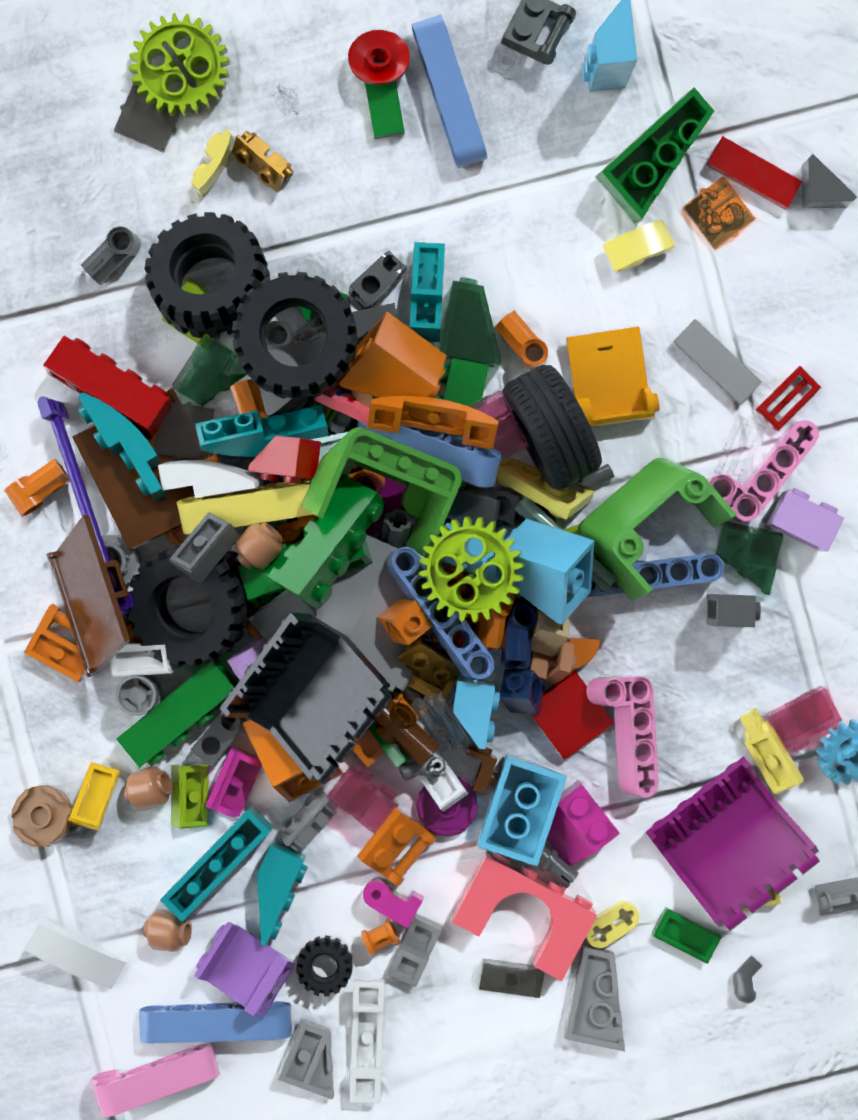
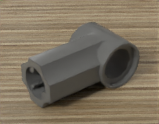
M114 227L107 234L106 240L81 266L99 285H102L128 258L137 255L141 246L140 239L126 227ZM123 235H128L130 238L129 246L124 250H119L117 246L119 238Z
M395 509L390 513H386L378 540L397 549L406 547L412 519L407 515L406 511Z

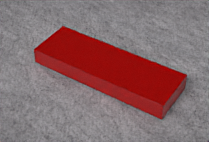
M724 136L721 137L706 163V166L784 210L789 207L803 182Z

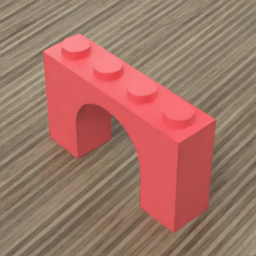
M486 851L451 916L452 923L480 937L491 914L501 900L516 893H527L538 897L549 908L551 918L549 929L532 959L534 967L563 981L597 917L596 911L591 908L593 903L580 895H576L573 898L565 894L566 888L552 880H549L547 884L537 879L539 874L522 865L521 869L511 865V859L507 856L495 852L491 854Z

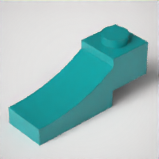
M414 242L409 328L428 342H440L445 244Z

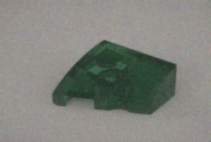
M204 334L172 386L177 392L203 406L213 400L216 394L229 390L230 386L248 374L239 363L237 353Z
M726 521L720 526L715 555L719 556L725 564H730L735 568L737 573L743 578H748L758 586L761 592L770 595L777 570L776 563L783 540V533Z

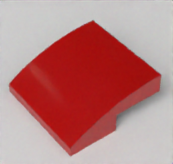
M575 670L559 683L543 693L540 713L531 714L564 760L614 724L601 705H594L589 701L586 693L587 685Z

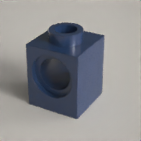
M505 669L499 699L510 713L539 714L545 686L535 671Z

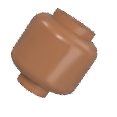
M266 522L262 524L252 523L235 542L236 550L239 553L236 558L248 569H251L253 566L261 570L266 569L282 552L280 541L283 538Z
M148 767L129 775L126 787L124 788V797L137 810L147 811L166 804L173 790L172 781L167 772L162 771L158 767Z
M157 910L150 919L145 921L143 935L147 938L148 945L153 950L179 952L184 946L188 945L191 939L192 924L187 918L181 922L169 910Z

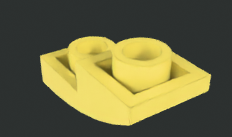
M227 129L222 134L218 132L209 139L206 144L207 148L204 151L211 162L209 164H201L193 173L194 178L191 180V183L202 196L218 180L230 158L234 139Z
M663 219L624 233L604 243L602 247L614 272L617 273L639 266L645 259L670 252L676 245Z

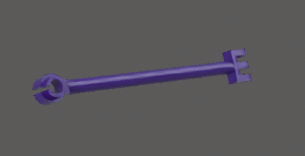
M41 396L37 401L41 417L51 423L81 516L89 514L104 561L108 562L110 559L64 422L69 419L65 404ZM108 571L114 592L116 593L118 590L112 571ZM130 594L127 599L118 601L122 616L130 612V608L134 605Z

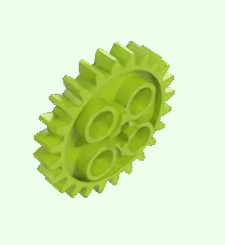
M173 13L172 21L168 23L163 16H160V26L157 27L150 21L149 26L152 30L150 33L143 30L139 31L143 42L133 41V45L138 52L129 53V57L136 63L128 66L131 73L137 75L131 78L134 86L141 85L137 92L140 97L147 95L145 100L147 105L151 106L157 101L156 109L158 112L161 113L167 106L170 116H174L176 110L180 109L183 117H186L188 108L192 107L197 115L199 114V104L202 103L206 108H210L207 100L209 97L216 100L220 99L216 88L226 89V85L221 78L230 77L229 71L222 68L230 65L229 57L223 56L228 50L226 45H219L222 41L219 33L211 36L213 33L211 24L202 29L203 22L200 17L192 24L189 14H185L183 21H179L176 13ZM183 38L191 40L187 48H176L179 40ZM164 43L169 44L180 63L184 64L188 74L196 83L195 88L190 86L181 70L175 66L171 56L163 47ZM155 57H165V62L162 66H151V62ZM199 64H207L209 66L208 71L202 75L194 73L195 67ZM172 82H183V87L180 91H168Z
M465 517L461 527L456 519L452 520L451 531L445 525L440 526L442 537L432 534L430 538L435 545L423 547L430 555L429 557L419 559V562L427 565V569L419 572V575L428 577L429 581L421 587L423 589H432L433 592L428 596V600L435 598L440 600L436 608L437 610L445 606L449 607L447 614L449 618L458 611L460 621H465L468 614H471L473 622H477L482 612L488 620L492 618L491 608L500 614L503 612L500 602L508 605L513 603L512 598L508 595L509 592L514 594L520 592V589L514 585V581H522L524 577L517 574L516 569L524 567L525 564L515 562V557L520 555L522 551L511 550L510 547L516 539L513 538L505 541L504 536L507 529L504 528L499 532H495V521L490 522L487 527H484L483 517H479L475 525H472L470 517ZM471 538H477L483 544V551L479 556L469 552L468 543ZM490 552H495L493 559L476 569L477 577L471 574L454 586H448V582L468 568L466 562L470 565L474 564ZM446 556L452 557L457 563L456 571L453 574L446 573L443 570L442 561ZM489 565H496L501 569L502 577L499 582H493L488 579L486 570ZM463 583L471 584L474 587L475 597L473 600H466L461 596L460 588Z

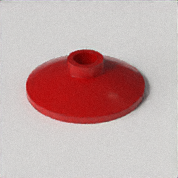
M371 30L361 34L352 42L348 51V63L353 74L361 81L372 85H386L395 82L405 74L410 63V52L405 41L397 34L387 30Z

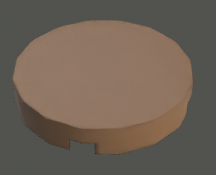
M40 785L26 789L16 799L12 808L11 818H13L14 826L12 827L14 833L23 843L32 847H50L59 843L68 834L72 825L69 822L73 809L70 799L62 790L49 785Z

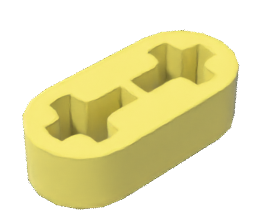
M621 900L598 914L586 936L588 942L593 947L604 948L634 929L639 922L637 908L631 902ZM624 908L626 912L632 910L629 914L631 919L629 922L626 923L622 919L613 924V921L620 917L618 912L620 909ZM609 924L611 925V927L604 931V939L600 940L598 937H591L594 935L593 928L595 926L603 929Z

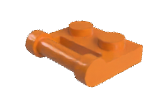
M51 604L24 653L65 676L81 682L85 669L77 644L49 630L52 623L55 622L72 631L68 616L60 611V607Z
M395 807L357 857L361 862L399 887L405 880L403 876L429 844L433 845L437 840V836ZM415 834L418 835L419 838L395 868L390 867Z

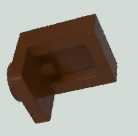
M475 744L474 748L468 746L465 751L466 755L481 760L472 789L485 795L487 787L493 788L498 775V771L494 770L497 757L492 755L493 749L489 747L479 749Z

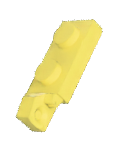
M756 707L745 712L739 718L746 729L743 732L746 739L744 744L773 794H778L800 785L804 779L774 727L771 726L768 720L764 722Z

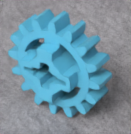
M851 719L848 726L842 721L839 722V729L836 731L829 728L830 737H822L820 739L824 743V747L816 749V752L821 756L816 760L817 764L821 767V771L827 778H831L836 784L842 781L845 785H849L853 778L858 782V722L855 719Z

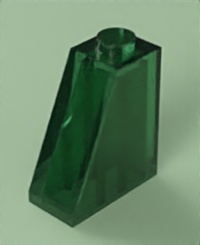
M460 277L459 281L453 280L440 351L446 354V359L449 360L456 358L499 369L501 355L484 286L477 285V280Z

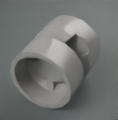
M132 675L119 683L115 698L123 712L132 716H140L148 713L160 703L163 689L161 683L153 675Z

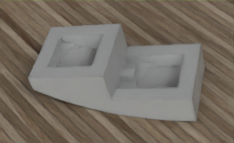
M416 913L397 950L388 975L416 987L441 934L443 925Z

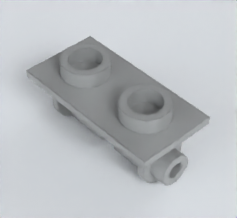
M321 787L315 793L306 797L300 810L284 822L279 832L287 847L290 845L297 852L300 848L305 849L318 834V831L311 826L314 822L323 828L337 813L336 809L339 804L331 797L328 799Z
M858 877L815 885L820 916L858 909Z

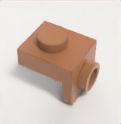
M565 642L554 657L531 651L529 670L535 671L542 681L553 684L559 683L574 671L576 665V657L573 656L575 644Z

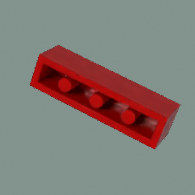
M64 335L43 364L48 375L79 394L85 393L111 406L126 417L138 430L152 438L172 409L168 398L169 394L155 384L152 387L142 382V377L130 369L123 371L116 367L117 363L106 354L101 353L98 356L91 352V347L81 339L75 338L71 340Z

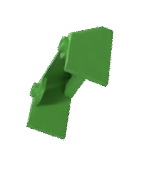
M357 427L350 430L321 458L301 506L314 515L323 518L336 485L340 483L345 475L349 476L353 465L406 485L401 497L402 507L408 514L417 517L406 547L414 549L423 557H429L430 554L423 547L426 545L434 546L435 544L430 536L432 534L440 535V526L444 525L461 485L462 477L459 469L448 462L368 429Z
M660 457L649 462L583 519L578 526V535L594 540L593 556L616 577L615 582L631 601L653 590L632 565L641 557L644 549L642 539L633 529L675 492L686 503L695 505L713 528L736 515L733 509L703 475L666 458Z

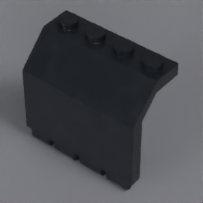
M291 612L281 621L280 628L274 636L264 644L262 652L254 663L247 667L244 672L245 675L237 686L228 693L227 699L220 707V710L226 717L249 718L269 730L309 780H318L320 783L326 784L339 768L338 763H342L356 746L357 741L354 738L360 740L376 720L374 715L379 716L393 697L387 691L390 684L349 637L311 614Z

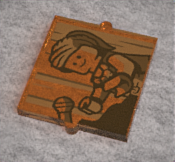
M724 176L707 189L702 188L699 191V195L682 207L714 250L731 237L736 238L739 235V231L756 219Z

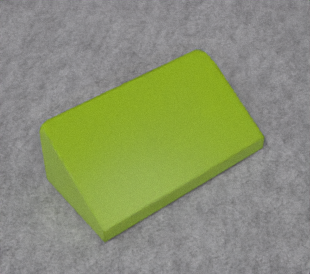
M171 765L173 787L171 793V826L179 829L208 827V807L205 806L208 802L209 765Z

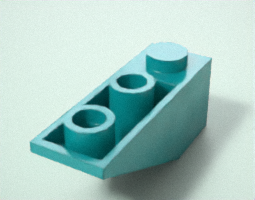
M274 841L270 844L257 873L261 945L265 947L269 938L276 940L283 924L277 920L282 910L289 911L295 894L290 891L295 881L301 884L308 866L303 864L305 855Z

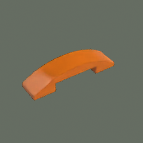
M388 396L371 399L367 428L399 433L400 426L458 435L463 436V445L493 450L498 420L474 408L447 400L422 396Z

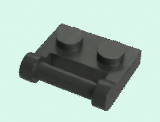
M521 0L502 37L501 44L538 62L550 65L556 57L555 50L567 26L574 21L576 11L570 5H559L550 0ZM548 17L556 20L545 44H536Z

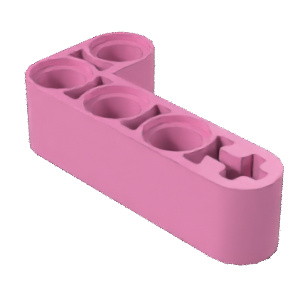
M802 420L791 424L743 485L727 474H720L708 479L712 486L717 480H721L726 484L727 492L722 498L736 513L732 518L733 520L747 522L754 520L760 515L817 442L819 430L813 422ZM802 429L806 431L804 437L807 440L798 442L794 447L789 445L798 439L800 434L797 431ZM779 451L785 452L789 457V463L785 468L777 464L776 456ZM761 475L766 476L770 481V487L766 492L761 491L757 486V479ZM742 499L747 500L751 505V512L748 516H742L738 512V503Z
M619 675L594 678L587 686L586 693L589 701L594 705L614 707L619 788L626 795L643 798L652 797L659 785L653 685L644 676ZM606 687H607V689H608V695H607V697L605 696V689H606Z
M204 1043L119 1073L116 1069L104 1071L93 1076L90 1081L101 1115L103 1117H111L213 1080L220 1075L212 1043Z

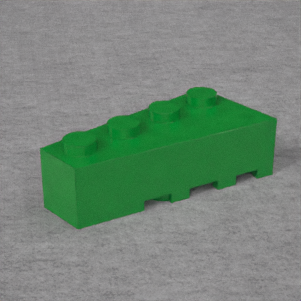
M695 87L685 93L595 175L596 179L634 223L644 218L655 198L658 197L673 171L676 170L683 156L714 113L713 108Z
M345 475L335 488L324 517L314 518L309 521L303 529L304 539L296 547L291 545L284 554V557L287 559L280 570L273 568L267 577L288 593L318 610L320 605L326 603L330 598L332 586L338 576L341 577L348 569L349 559L355 549H359L363 545L367 536L366 531L371 523L376 522L381 516L385 501L374 490Z

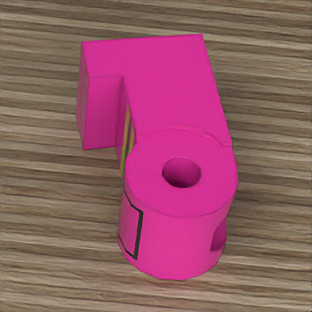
M380 877L369 880L363 891V899L369 907L406 928L410 926L424 896L415 891H412L408 898L392 889L389 883Z

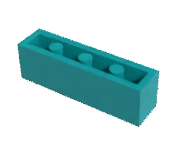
M251 805L172 885L160 901L183 922L271 832L274 826Z

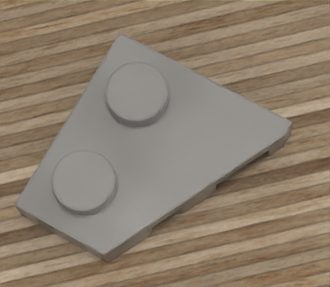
M301 1018L278 1071V1080L333 1100V1061L331 1056L330 1029Z

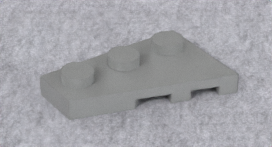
M583 945L564 1038L625 1052L616 962L613 951Z

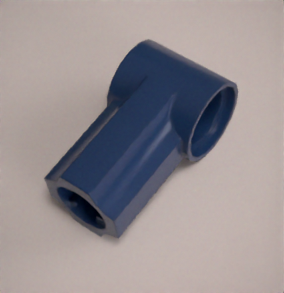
M521 602L516 604L506 616L501 663L506 668L515 670L526 669L530 666L532 628L537 624L538 615L535 608L528 603Z

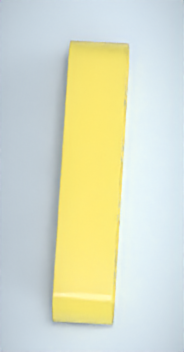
M303 478V485L278 482L261 485L254 489L181 499L177 502L183 533L191 534L208 512L231 523L233 527L314 515L301 506L312 479Z

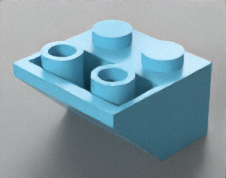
M457 677L451 706L452 712L478 748L486 749V743L493 742L495 724L494 721H490L491 711L498 710L500 693L495 690V685L492 682Z

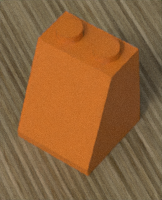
M386 311L356 346L357 352L354 361L349 366L350 370L345 377H341L339 385L343 388L379 398L388 396L434 398L441 387L438 382L446 371L443 365L447 355Z
M252 720L243 723L272 787L289 803L323 785L318 780H309L269 730ZM340 765L328 781L343 774Z

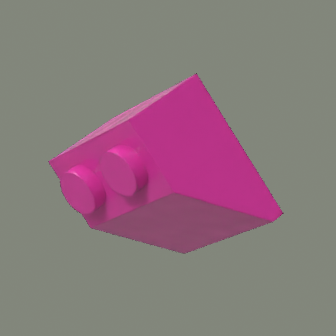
M577 780L562 792L547 840L559 853L562 860L571 866L595 854L617 837L620 832L580 781Z

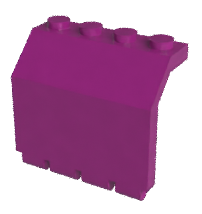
M744 756L737 762L730 764L715 779L705 783L697 793L689 799L682 801L675 810L663 819L656 821L645 832L719 928L725 925L729 931L747 919V916L742 911L746 907L753 914L773 899L768 890L772 888L778 895L798 879L793 873L794 870L798 869L804 875L820 862L815 855L819 852L816 845L775 800Z

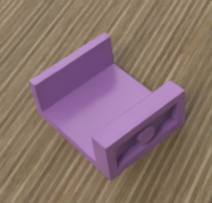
M228 921L226 925H222L215 933L213 938L214 944L210 951L205 952L196 965L198 970L194 977L207 981L244 1006V1011L253 1017L263 1019L296 963L269 945H266V947L261 945L260 939L239 925Z

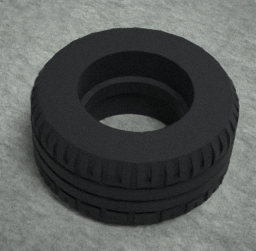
M542 364L534 368V370L526 372L525 375L522 374L516 377V380L513 379L506 383L502 390V396L508 413L530 457L551 488L564 489L570 486V484L578 482L579 479L587 477L588 474L591 475L598 471L602 464V456L597 440L573 392L555 367Z

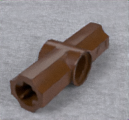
M391 700L379 716L374 715L378 735L384 741L390 744L396 743L419 766L440 746L416 723V715L411 708L403 703H395Z

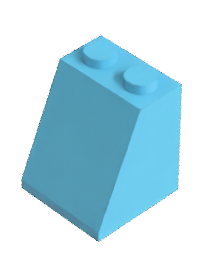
M526 519L517 529H513L510 536L505 540L516 539L510 548L512 551L521 550L522 553L515 557V562L525 564L524 567L516 569V573L522 575L524 580L514 581V585L520 589L519 594L556 623L563 625L591 592L594 540ZM496 566L495 576L501 579V569L498 566Z

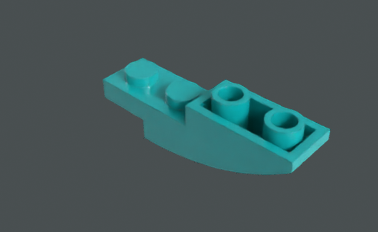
M85 393L78 395L82 403L78 410L87 424L93 422L98 432L93 435L101 449L109 448L113 456L120 453L129 470L132 468L136 469L140 477L135 481L144 496L151 494L155 502L165 497L166 495L151 470L160 465L161 462L147 439L126 417L111 406Z
M321 405L261 419L258 410L195 424L201 450L229 456L256 457L275 436L310 440L329 435Z

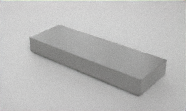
M696 319L673 341L685 355L738 405H741L762 383L755 374Z

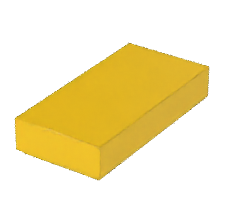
M90 762L70 814L69 822L99 831L121 772Z

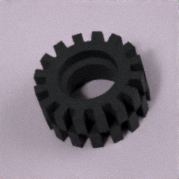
M325 935V938L315 937L313 941H308L300 951L296 974L299 975L298 980L300 984L303 983L305 985V990L308 992L310 990L314 991L313 995L319 996V993H322L324 997H328L330 993L334 992V994H337L342 987H346L348 980L351 978L353 957L348 951V946L341 944V940L338 938L335 940L330 939L331 936ZM320 955L333 957L337 964L335 973L329 977L317 975L313 969L315 958Z

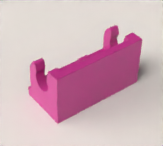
M233 746L228 753L205 807L233 818L235 816L240 817L262 767L259 757Z

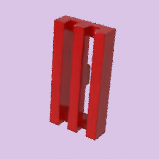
M798 366L755 411L764 417L763 419L770 423L775 431H779L822 387L801 366ZM800 375L803 379L768 412L766 408ZM809 384L812 388L777 421L774 417Z

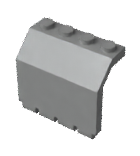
M367 535L366 542L373 563L347 572L341 577L338 576L332 586L330 598L326 603L320 605L316 618L350 638L390 684L387 691L393 692L394 688L403 692L413 674V671L408 669L406 664L397 660L398 656L406 652V646L393 643L377 619L381 613L400 598L407 599L386 568L387 556L397 550V548ZM399 554L396 564L400 570L406 571L409 567V560L405 555ZM418 580L415 584V591L419 596L424 597L427 594L428 588L423 589L421 586L425 582ZM436 606L433 614L434 618L438 622H440L442 617L439 614L435 613L437 608ZM428 629L420 637L423 636L431 640L433 634Z

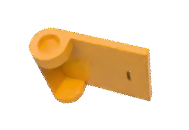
M640 326L566 337L574 396L591 428L655 417V412L660 410L657 393H652L648 387Z

